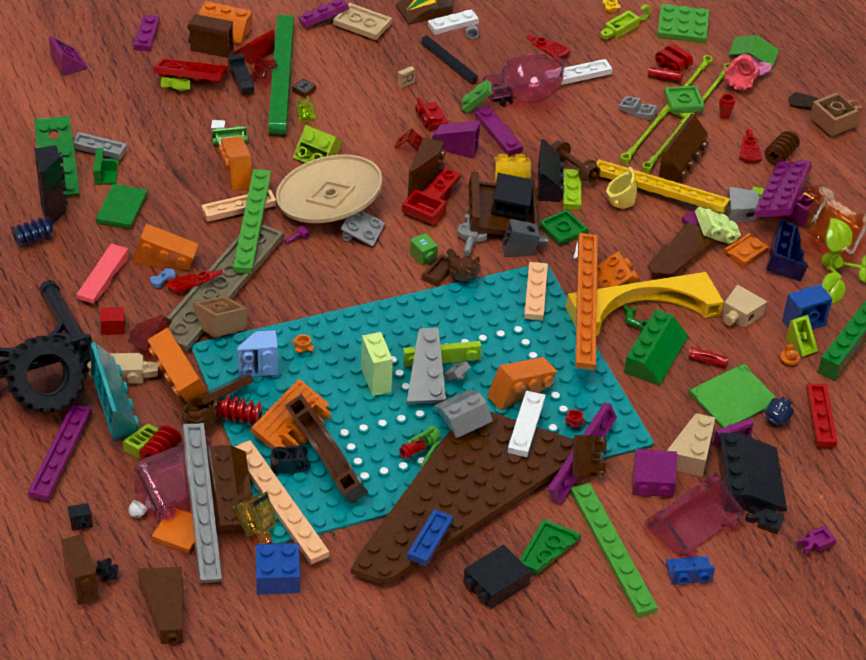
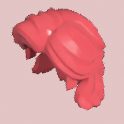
M742 54L736 57L728 68H725L726 76L724 80L729 86H734L735 90L745 91L747 88L752 87L753 81L757 78L758 66L754 64L750 55Z

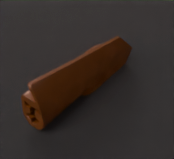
M686 223L670 244H665L648 264V268L652 275H673L712 245L715 239L704 236L701 227L693 223Z

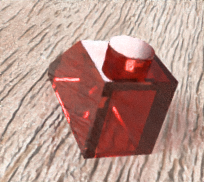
M159 315L138 323L130 332V338L127 342L150 353L149 348L151 345L148 339L165 328H169L172 320Z

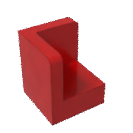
M124 307L101 308L100 325L102 335L125 334Z

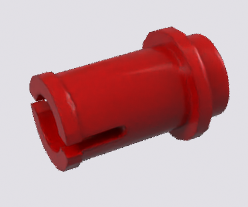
M421 438L411 444L404 443L399 448V453L403 459H411L412 455L425 451L426 444Z

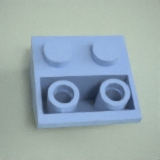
M276 330L257 331L238 346L239 377L242 375H278Z

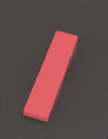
M110 244L76 294V299L94 304L111 285V278L128 261V248Z

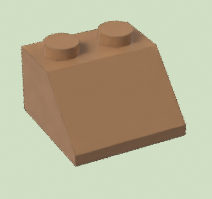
M225 295L193 303V308L203 331L212 337L220 338L222 335L236 334L238 331L246 330L247 308Z

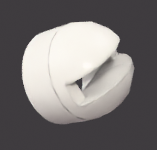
M133 500L128 509L129 514L132 517L140 518L146 512L147 507L141 502Z

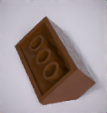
M690 114L663 150L659 171L660 178L680 183L681 180H685L688 171L693 169L695 161L700 159L702 152L706 151L709 141H707L708 133L695 114Z
M232 445L210 446L207 450L217 534L246 532V526L247 528L250 527L251 531L252 528L255 529L253 532L256 531L246 452ZM244 501L245 508L240 510L238 514L234 508Z

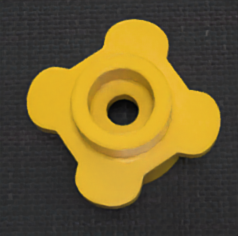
M618 0L602 1V4L605 5V11L609 13H614L621 7L617 3Z

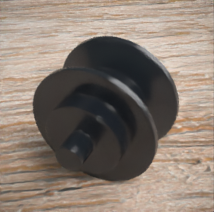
M111 558L97 561L96 575H103L102 581L104 582L117 578L116 574L119 566L117 564L111 565Z

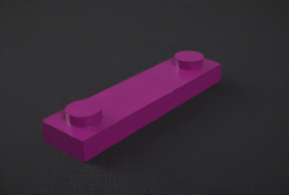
M490 107L475 111L474 117L481 121L480 124L505 154L511 156L523 152V145Z

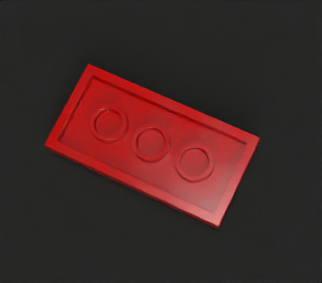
M161 58L154 66V73L159 74L161 77L172 75L178 79H184L185 77L192 78L195 81L205 79L211 83L221 81L228 70V66L166 58Z

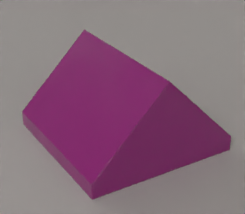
M52 36L49 37L51 58L63 76L88 68L75 48Z

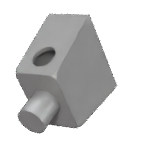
M729 187L727 198H730V204L727 207L729 221L731 220L735 223L756 221L758 217H755L754 211L759 202L758 192Z

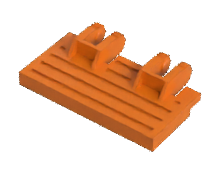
M298 379L252 426L250 432L270 449L300 445L299 443L306 444L308 442L307 437L285 405L302 394L324 424L322 418L327 420L331 417V413L327 409L329 403Z

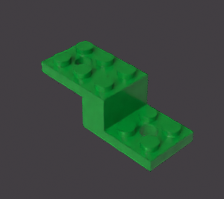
M70 116L34 119L37 148L57 145L58 152H62L63 163H60V166L64 167V180L66 183V191H63V193L67 197L80 195ZM51 132H57L59 134V137L57 139H51L49 137V134Z

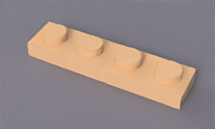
M268 189L265 208L276 206V199L271 189ZM248 194L201 205L207 222L243 214Z
M529 262L524 319L543 321L548 267L546 263Z

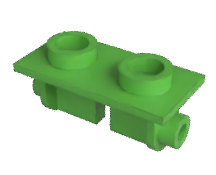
M220 127L212 130L213 145H221V138L242 136L244 142H248L247 127Z

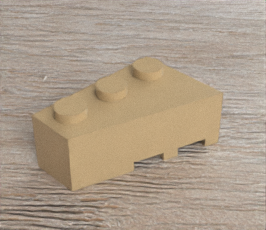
M696 413L667 451H677L676 471L703 477L716 417Z

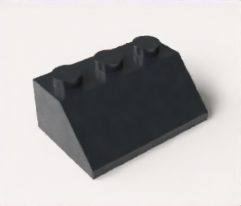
M544 139L540 141L538 161V200L559 202L560 195L564 194V184H561L564 181V173H561L563 172L564 161H560V153Z

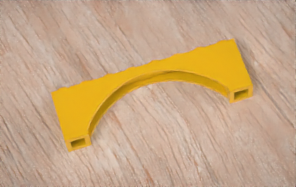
M706 272L597 289L596 336L600 333L603 320L612 311L626 303L645 300L664 301L686 307L701 314L703 318L720 316L724 301ZM577 292L568 293L565 306L575 327Z

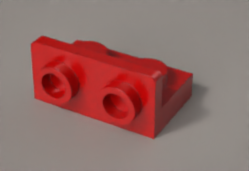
M417 98V105H415L416 114L420 115L423 125H426L429 132L437 130L440 124H449L437 102L425 104L422 98Z

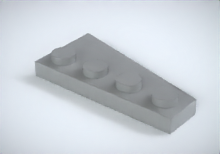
M419 328L406 404L440 403L446 400L439 329Z

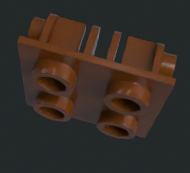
M574 435L572 476L604 477L606 463H601L600 461H606V459L600 458V454L607 455L606 452H601V450H607L606 436Z

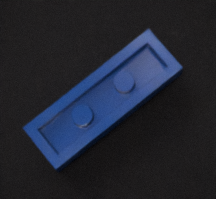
M434 509L407 553V559L427 566L453 523V516Z

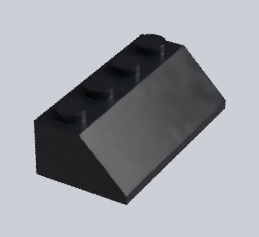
M57 145L34 148L41 207L44 218L48 216L52 225L66 213L65 205H68L67 195L63 193V191H66L65 180H62V177H65L64 167L60 166V163H63L62 152H58Z

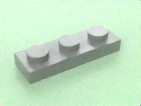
M78 132L73 139L74 149L95 154L96 148H103L104 156L121 160L127 150L126 143Z

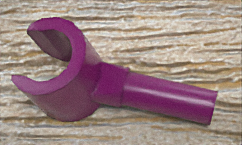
M299 226L296 233L285 240L286 244L299 237L309 238V229L305 226Z

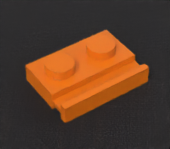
M748 233L726 247L724 254L730 255L733 261L744 268L766 254L769 246L756 237H751V234Z

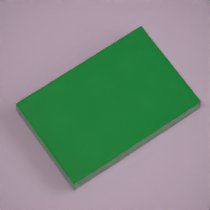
M112 184L96 217V223L132 229L148 195V190Z

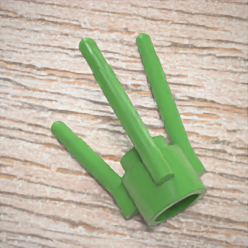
M429 426L425 431L407 441V444H411L421 438L426 446H432L423 460L421 468L440 444L438 440L441 438V433L435 426Z

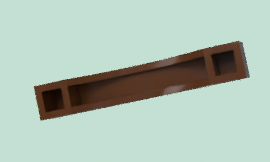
M300 394L287 403L285 407L324 462L334 482L346 499L353 504L367 494L368 490L306 398Z

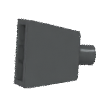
M510 219L502 242L504 257L534 255L537 246L547 245V235H539L536 224Z

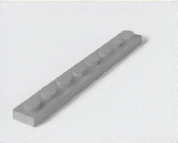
M204 423L183 424L182 433L199 583L221 582L222 575Z

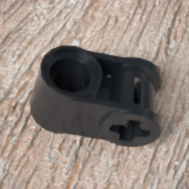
M303 445L275 447L271 451V470L276 474L307 471L311 466L310 461L307 459V447Z

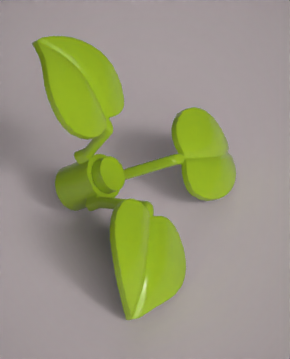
M830 218L829 228L826 233V245L831 250V253H826L822 257V265L831 272L824 277L821 285L832 297L831 304L839 302L843 298L846 289L845 283L840 280L841 275L834 269H838L842 265L860 268L858 277L862 282L866 283V255L863 256L861 265L843 262L842 257L837 255L843 252V247L850 246L852 231L845 222L835 218Z

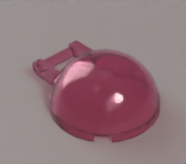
M544 53L521 55L507 60L508 65L502 68L500 73L484 76L483 82L488 80L491 83L492 94L489 96L490 99L511 96L526 103L540 102L552 96L560 87L565 75V63L557 56H554V59L546 58ZM493 84H501L502 86L494 87Z

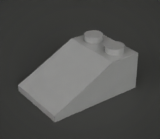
M471 389L434 405L456 438L493 422L487 402L479 392Z

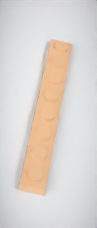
M251 440L234 446L246 452L250 479L262 496L268 494L269 498L266 499V502L293 541L299 543V549L310 565L328 558L329 550Z

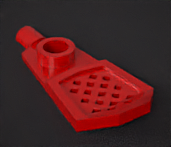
M528 34L526 39L532 41L534 46L554 59L565 57L570 53L569 47L555 41L551 42L544 37H534L531 34Z
M748 129L742 139L739 159L746 162H761L762 157L757 137L753 136V130Z
M222 269L214 272L204 270L196 275L193 273L168 280L167 287L174 293H178L210 281L214 277L222 275L223 271Z

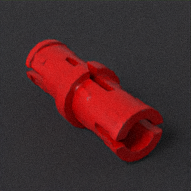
M649 66L648 77L660 78L663 81L673 80L681 82L683 71H674L667 67L656 68Z
M691 346L688 358L705 362L706 365L713 364L726 368L729 356L712 353V350L705 351Z

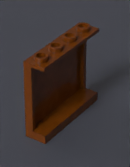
M471 172L468 184L470 231L505 236L510 219L536 224L538 231L540 230V222H538L539 210H537L539 200L536 199L538 188H535V180H533L527 220L491 213L495 184L479 182V172Z

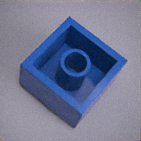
M821 284L792 292L787 296L782 322L788 328L790 320L808 315L812 330L826 326L832 297Z
M299 543L256 544L257 594L300 593Z

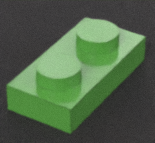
M485 80L478 84L470 93L464 95L462 98V109L466 113L470 112L492 94L491 83Z

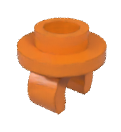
M794 344L786 345L785 350L781 352L780 359L787 365H795L799 362L800 356L797 351L793 350Z

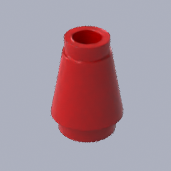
M725 93L719 98L720 118L722 119L730 118L736 104L735 97L732 94Z

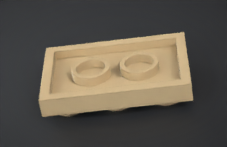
M352 3L348 4L349 10L338 14L333 19V25L377 40L392 24L391 17Z

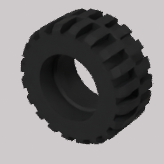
M36 336L26 339L24 343L16 346L14 352H11L9 363H6L5 367L7 369L5 381L8 382L7 388L13 394V398L22 406L41 413L58 412L61 408L69 407L73 400L76 401L79 397L77 394L80 390H83V379H86V373L83 370L85 364L81 361V354L74 349L72 344L53 336ZM42 355L55 357L63 367V379L60 385L49 393H40L34 390L27 379L29 365L35 358Z

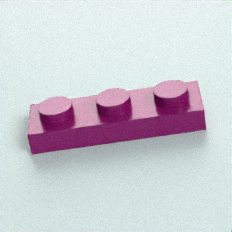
M333 0L329 4L320 5L315 10L304 12L303 15L298 16V19L307 28L349 10V6L344 0Z
M143 15L135 38L134 50L151 51L160 23V16Z

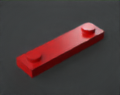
M807 383L806 392L816 447H836L838 441L827 384Z

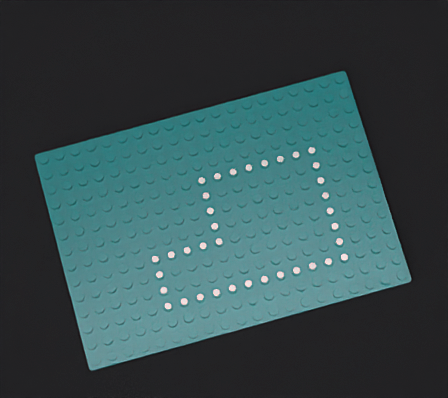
M529 266L474 278L470 281H460L197 342L191 347L207 389L210 391L239 377V345L257 331L276 330L278 375L252 376V383L227 394L231 396V401L234 400L235 396H238L239 403H241L243 398H246V404L253 400L254 406L257 405L258 401H261L263 416L300 379L329 403L327 409L330 411L331 417L327 420L322 418L324 426L368 490V493L351 504L334 482L330 472L309 440L306 444L299 443L306 446L308 450L307 459L310 461L311 466L307 471L301 473H274L317 535L386 517L422 469L420 466L432 446H426L425 451L412 455L411 459H403L399 453V448L402 444H407L409 439L425 431L429 426H435L439 429L441 438L438 441L440 443L450 431L435 409L434 405L438 403L406 404L412 366L404 367L403 348L416 347L419 328H438L440 344L481 342V359L467 361L470 369L465 372L466 375L462 379L446 381L444 377L446 400L471 389L481 394L487 402L490 412L517 420L523 400L500 411L487 397L499 365L544 357L557 370L551 387L538 392L545 395V401L537 427L574 439V435L584 434L603 403H611L617 419L605 437V440H607V450H601V452H606L607 455L600 454V458L609 459L635 452L636 449H647L652 447L654 443L597 346L595 370L575 368L576 327L565 308L567 296L549 266L547 267L543 321L524 319ZM381 332L393 359L392 388L390 393L372 396L361 370L362 335ZM301 334L308 335L311 338V344L314 346V349L297 353L295 345L292 343L293 339ZM461 362L442 363L443 374L452 366ZM227 395L218 398L217 400L221 402L222 399H226ZM572 409L580 410L585 419L584 424L575 428L571 427L565 422L567 413ZM225 416L220 419L230 445L237 446L251 440L270 467L272 449L250 432L253 425H249L248 421L242 424L240 420L238 422H234L232 419L226 420ZM250 479L252 498L255 502L263 496ZM266 500L259 503V506L256 505L260 518L263 519L262 522L271 544L293 542V539Z

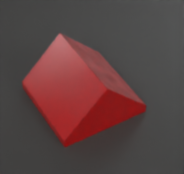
M274 30L266 32L233 52L234 55L243 53L244 61L253 65L271 54L275 48Z

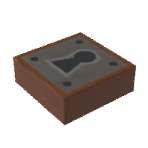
M302 79L292 86V91L306 98L316 91V85Z

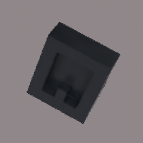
M89 503L68 506L72 531L93 527Z

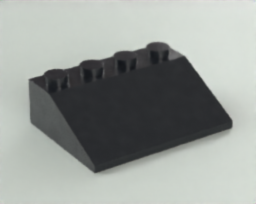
M720 433L717 455L725 510L748 511L750 506H755L759 511H764L766 508L772 511L786 512L787 506L777 447L741 433Z

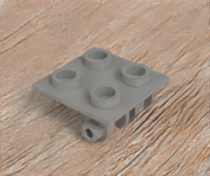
M361 210L347 217L340 230L343 231V240L349 241L355 237L373 247L385 222Z

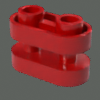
M670 44L655 54L656 63L670 70L683 71L693 64V58L690 53L675 44Z

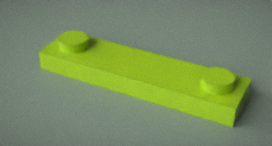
M480 341L440 344L442 363L481 359L482 346ZM416 347L403 348L404 367L413 366Z

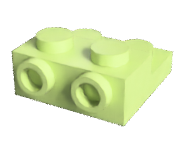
M698 207L695 210L704 236L730 245L741 236L738 225L734 221H729L725 214H719L711 209Z

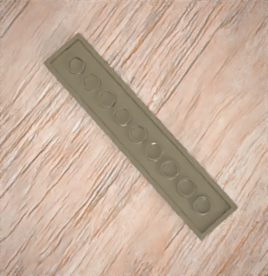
M263 224L261 225L252 274L233 272L239 241L238 236L208 270L214 272L222 269V275L194 286L157 328L154 335L168 327L181 349L187 352L204 333L193 308V303L224 295L232 299L282 241L284 232Z

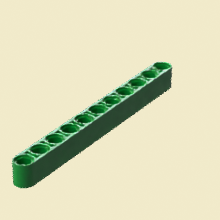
M277 15L269 112V135H286L294 15Z

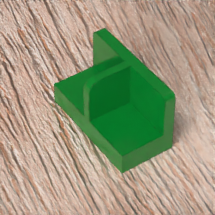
M96 148L93 168L94 185L116 184L119 160L104 159L103 148Z

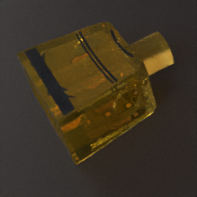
M267 491L248 497L233 506L247 536L257 534L260 544L272 541L268 529L276 524Z

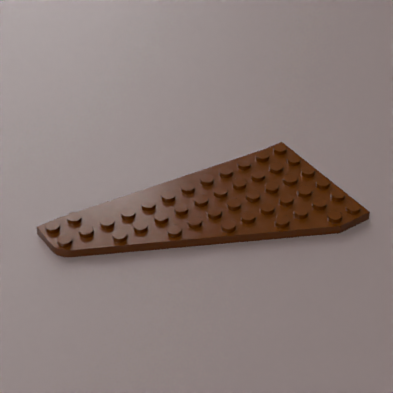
M490 412L493 422L456 438L450 430L361 550L351 567V574L379 584H387L397 580L420 565L407 559V553L434 509L453 516V523L435 551V555L554 478L574 449V439L537 427L528 457L508 453V446L517 420Z

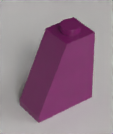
M481 121L440 124L437 131L434 130L432 140L444 142L446 152L473 159L479 148Z

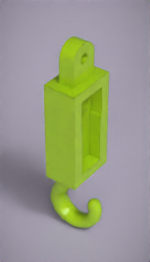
M645 4L640 7V10L646 9L642 16H637L628 10L605 23V29L600 32V37L605 40L611 37L618 39L639 27L640 21H644L649 17L651 12L650 6Z

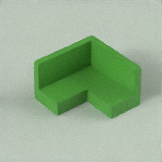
M757 35L734 37L729 55H751L761 62L771 63V67H773L779 49Z

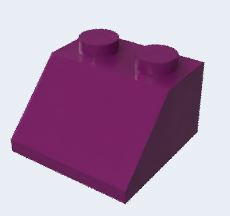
M636 449L632 470V495L673 497L676 484L677 451Z

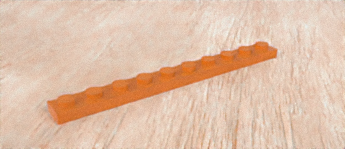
M579 233L575 368L595 370L598 235Z

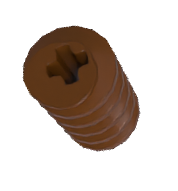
M792 131L782 132L766 148L765 157L767 161L772 165L785 161L799 147V137Z

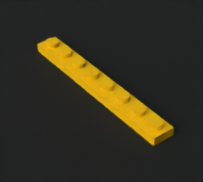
M603 160L596 162L597 166L601 169L599 177L613 180L629 171V168ZM633 170L636 187L648 192L661 194L665 197L691 203L698 207L708 208L714 212L724 213L730 204V198Z

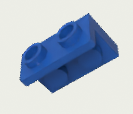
M708 556L666 560V568L671 585L713 581L715 567L710 565Z

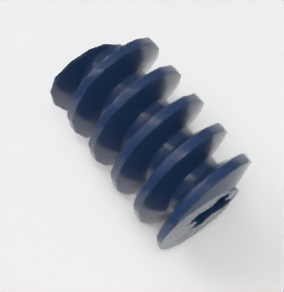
M45 216L44 219L38 218L37 222L32 220L30 224L25 222L23 226L21 224H18L16 228L12 226L11 231L15 242L23 248L24 241L29 246L31 239L35 244L37 243V237L41 241H44V235L51 239L53 227L50 218Z

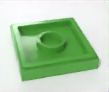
M697 86L664 88V95L671 114L705 111V105Z

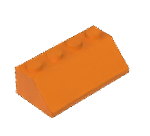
M168 327L148 339L151 345L149 351L154 359L156 357L159 358L156 363L162 371L166 370L167 373L164 376L169 384L174 383L172 389L177 397L182 396L185 402H188L190 399L194 402L193 398L208 392Z

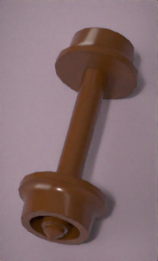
M555 141L551 145L560 153V161L567 160L579 168L578 177L580 180L591 183L598 179L601 169L597 166L596 161L590 159L582 163L570 154L571 146L567 142Z

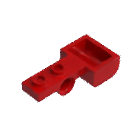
M445 167L424 192L415 189L402 203V213L431 225H437L446 214V201L450 197L451 189L461 179V173Z

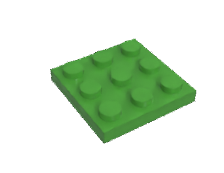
M661 4L657 38L706 44L709 10Z

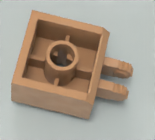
M836 92L814 101L810 118L832 137L858 126L863 107L861 105L855 106V100L846 101Z

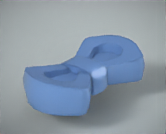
M165 268L158 276L150 277V284L154 288H161L164 282L176 278V273L171 268Z

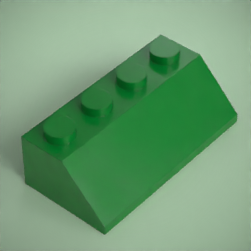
M655 309L626 357L624 373L658 386L661 385L688 339V334L673 315Z

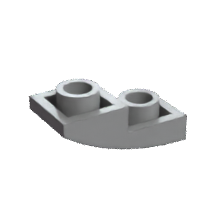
M632 96L624 97L619 105L620 110L645 120L652 121L658 112L657 105L641 104V98Z

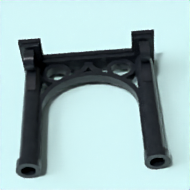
M52 280L45 281L41 284L39 291L57 321V326L47 336L61 338L72 344L74 349L81 354V361L85 364L83 370L88 371L87 364L91 361V335L83 332L62 297L57 283ZM16 347L0 348V357H5L0 359V379L5 378L7 374V369H5L6 363H9V356L11 352L16 350ZM42 355L31 362L28 371L60 361L53 356Z

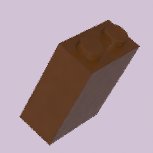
M194 14L192 20H189L187 29L190 31L188 37L190 51L226 58L230 56L234 49L233 21Z
M83 534L61 539L64 566L77 604L81 605L99 600L96 571Z

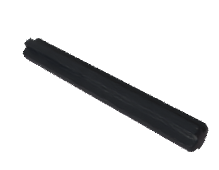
M428 35L422 37L421 42L470 83L473 84L478 81L477 74Z

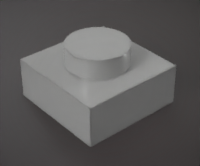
M467 361L452 366L443 375L446 381L453 379L458 381L466 375L465 372L470 369Z

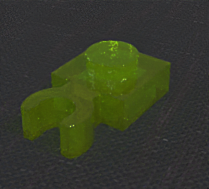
M300 96L297 97L296 111L299 121L316 119L314 104L310 103V97L306 96V100H301Z

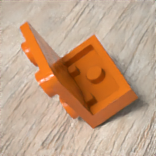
M619 251L597 265V289L619 286L627 282L630 284L638 283V280L641 278L635 269L631 270L633 264L629 258L624 259Z

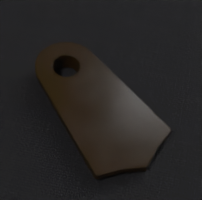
M798 92L789 97L790 106L812 109L813 102L820 99Z

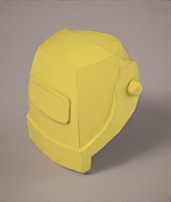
M629 167V171L619 175L608 184L606 195L614 207L626 209L634 206L635 199L637 198V187L631 167Z

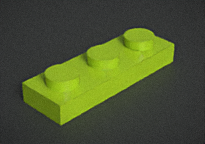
M563 169V209L581 210L579 170Z

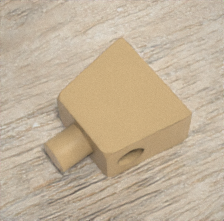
M737 285L724 303L723 321L728 326L736 323L741 327H747L765 315L767 301Z

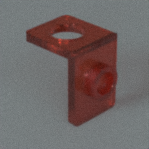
M411 128L398 138L394 147L397 149L405 142H408L418 151L423 138Z

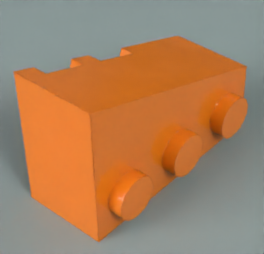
M242 136L221 138V145H218L219 155L225 164L232 191L249 189L252 177L251 155Z

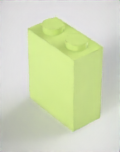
M381 332L362 335L361 370L371 394L375 396L390 393L392 388L393 359Z

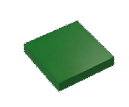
M568 209L539 221L540 229L559 247L577 240L579 233L589 234V229Z

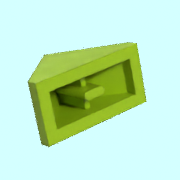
M808 315L790 320L786 340L789 344H794V350L798 352L799 356L803 357L818 352Z

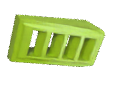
M150 424L145 425L123 441V451L140 460L139 450L153 436L149 431L155 433L158 431V428Z

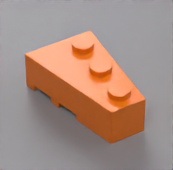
M146 224L131 263L188 271L198 243Z
M544 357L499 365L487 397L501 411L522 401L526 391L538 393L551 387L557 370Z

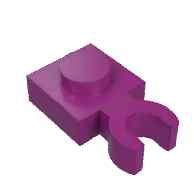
M823 525L807 532L806 537L799 538L796 546L805 545L803 554L806 555L813 548L820 552L834 546L837 539Z

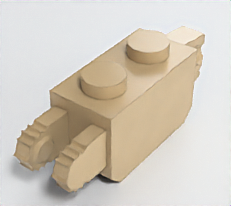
M109 353L115 358L116 364H120L123 374L120 377L122 382L125 381L126 384H143L144 378L156 377L159 374L158 364L156 362L143 361V355L140 353ZM90 361V362L87 364V368L89 369L88 376H89V379L93 380L92 375H91V361Z

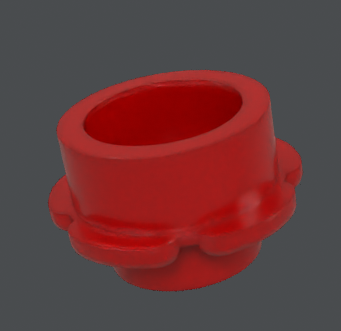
M572 409L567 413L565 422L575 428L583 425L585 419L580 410Z

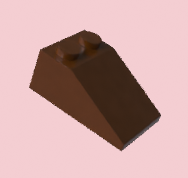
M423 138L409 169L408 197L415 189L419 191L426 189L445 168V163H443L446 156L444 142Z

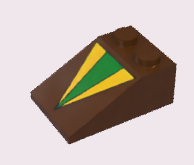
M401 0L396 4V8L408 25L453 14L454 0Z

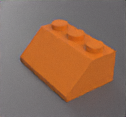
M205 1L199 11V15L233 21L234 45L241 46L252 29V11Z

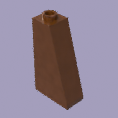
M182 567L138 569L139 586L161 644L183 643Z

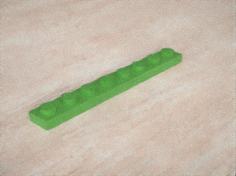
M253 169L233 272L249 274L253 272L271 179V171Z
M587 483L572 487L570 494L637 618L657 613L658 606L591 484Z

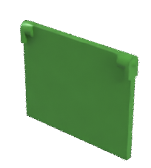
M745 364L688 391L691 398L697 401L711 417H716L715 421L721 428L749 419L763 412L770 401L776 398Z

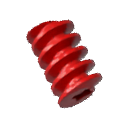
M227 395L226 399H222L220 402L218 418L222 419L225 416L226 420L232 419L234 422L240 420L242 424L248 421L249 425H254L262 417L261 401H258L257 405L254 406L253 400L246 404V398H243L241 403H239L238 396H235L234 400L231 401V396Z
M162 425L139 450V455L150 467L162 464L164 459L182 441V436L174 427Z

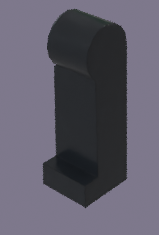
M243 53L228 56V70L240 94L254 93V83L244 62Z

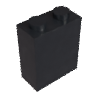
M498 173L494 187L491 213L527 220L533 180Z
M503 544L464 569L463 582L467 589L472 590L477 595L480 602L485 603L492 609L530 585L531 570Z

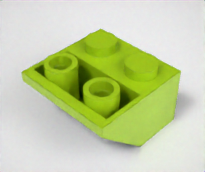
M305 125L293 158L307 163L321 157L338 155L343 140Z

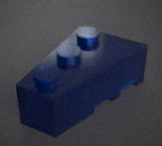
M779 220L773 233L766 270L801 282L808 265L804 260L805 253L800 245L801 237L798 225Z

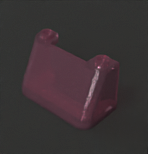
M206 438V446L208 450V448L212 446V444ZM184 444L142 459L136 464L134 469L135 493L157 523L170 520L176 513V504L190 499Z
M715 472L674 502L655 513L644 524L681 558L683 556L689 558L698 552L695 549L724 527L729 525L732 528L741 521L739 517L745 514V512L717 472Z

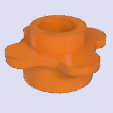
M298 335L292 341L297 353L314 349V346L311 344V338L308 335Z

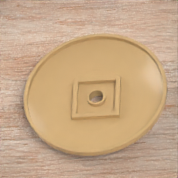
M331 155L314 159L300 165L285 176L277 188V204L286 216L300 222L326 223L341 220L365 209L378 197L383 186L382 173L374 162L360 156Z

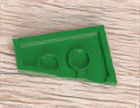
M543 519L519 560L531 570L532 574L538 575L581 540L582 534Z

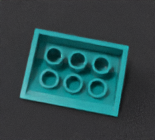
M93 342L91 343V375L112 441L127 438L136 432V427H139L137 415L133 416V403L131 398H127L126 395L128 393L127 384L125 381L122 382L120 377L123 376L121 366L116 364L115 358Z

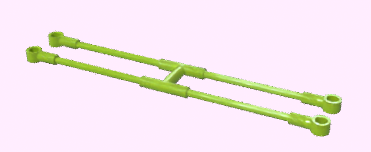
M703 56L702 63L684 86H689L700 72L707 66L712 65V56ZM731 63L724 64L723 70L719 74L718 79L713 83V85L702 97L703 102L716 88L720 81L725 78L726 75L724 70L725 68H728V66H730ZM668 103L635 145L630 147L626 153L621 154V164H630L631 157L659 121L668 113H671ZM697 112L673 113L683 119L658 152L648 162L642 164L643 173L649 174L652 172L653 165L658 161V157L662 154L663 150L690 114H696Z

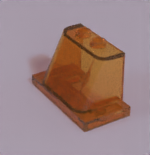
M823 185L806 187L804 194L813 200L804 230L813 235V239L817 242H824L826 244V233L829 228L830 218L845 222L852 231V242L850 246L843 247L841 254L853 255L866 231V213L857 214L834 199L836 196L834 192Z

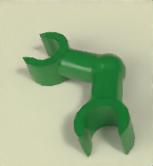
M626 303L623 310L626 315L625 323L638 328L641 333L648 321L634 319L633 315H635L637 307L634 304V308L629 309Z

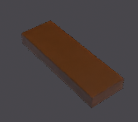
M242 375L193 398V401L197 406L206 405L215 399L252 383V376Z

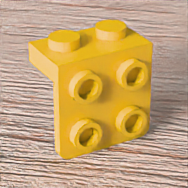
M498 154V157H494L495 183L498 173L531 179V161L525 154H515V157H508V154Z

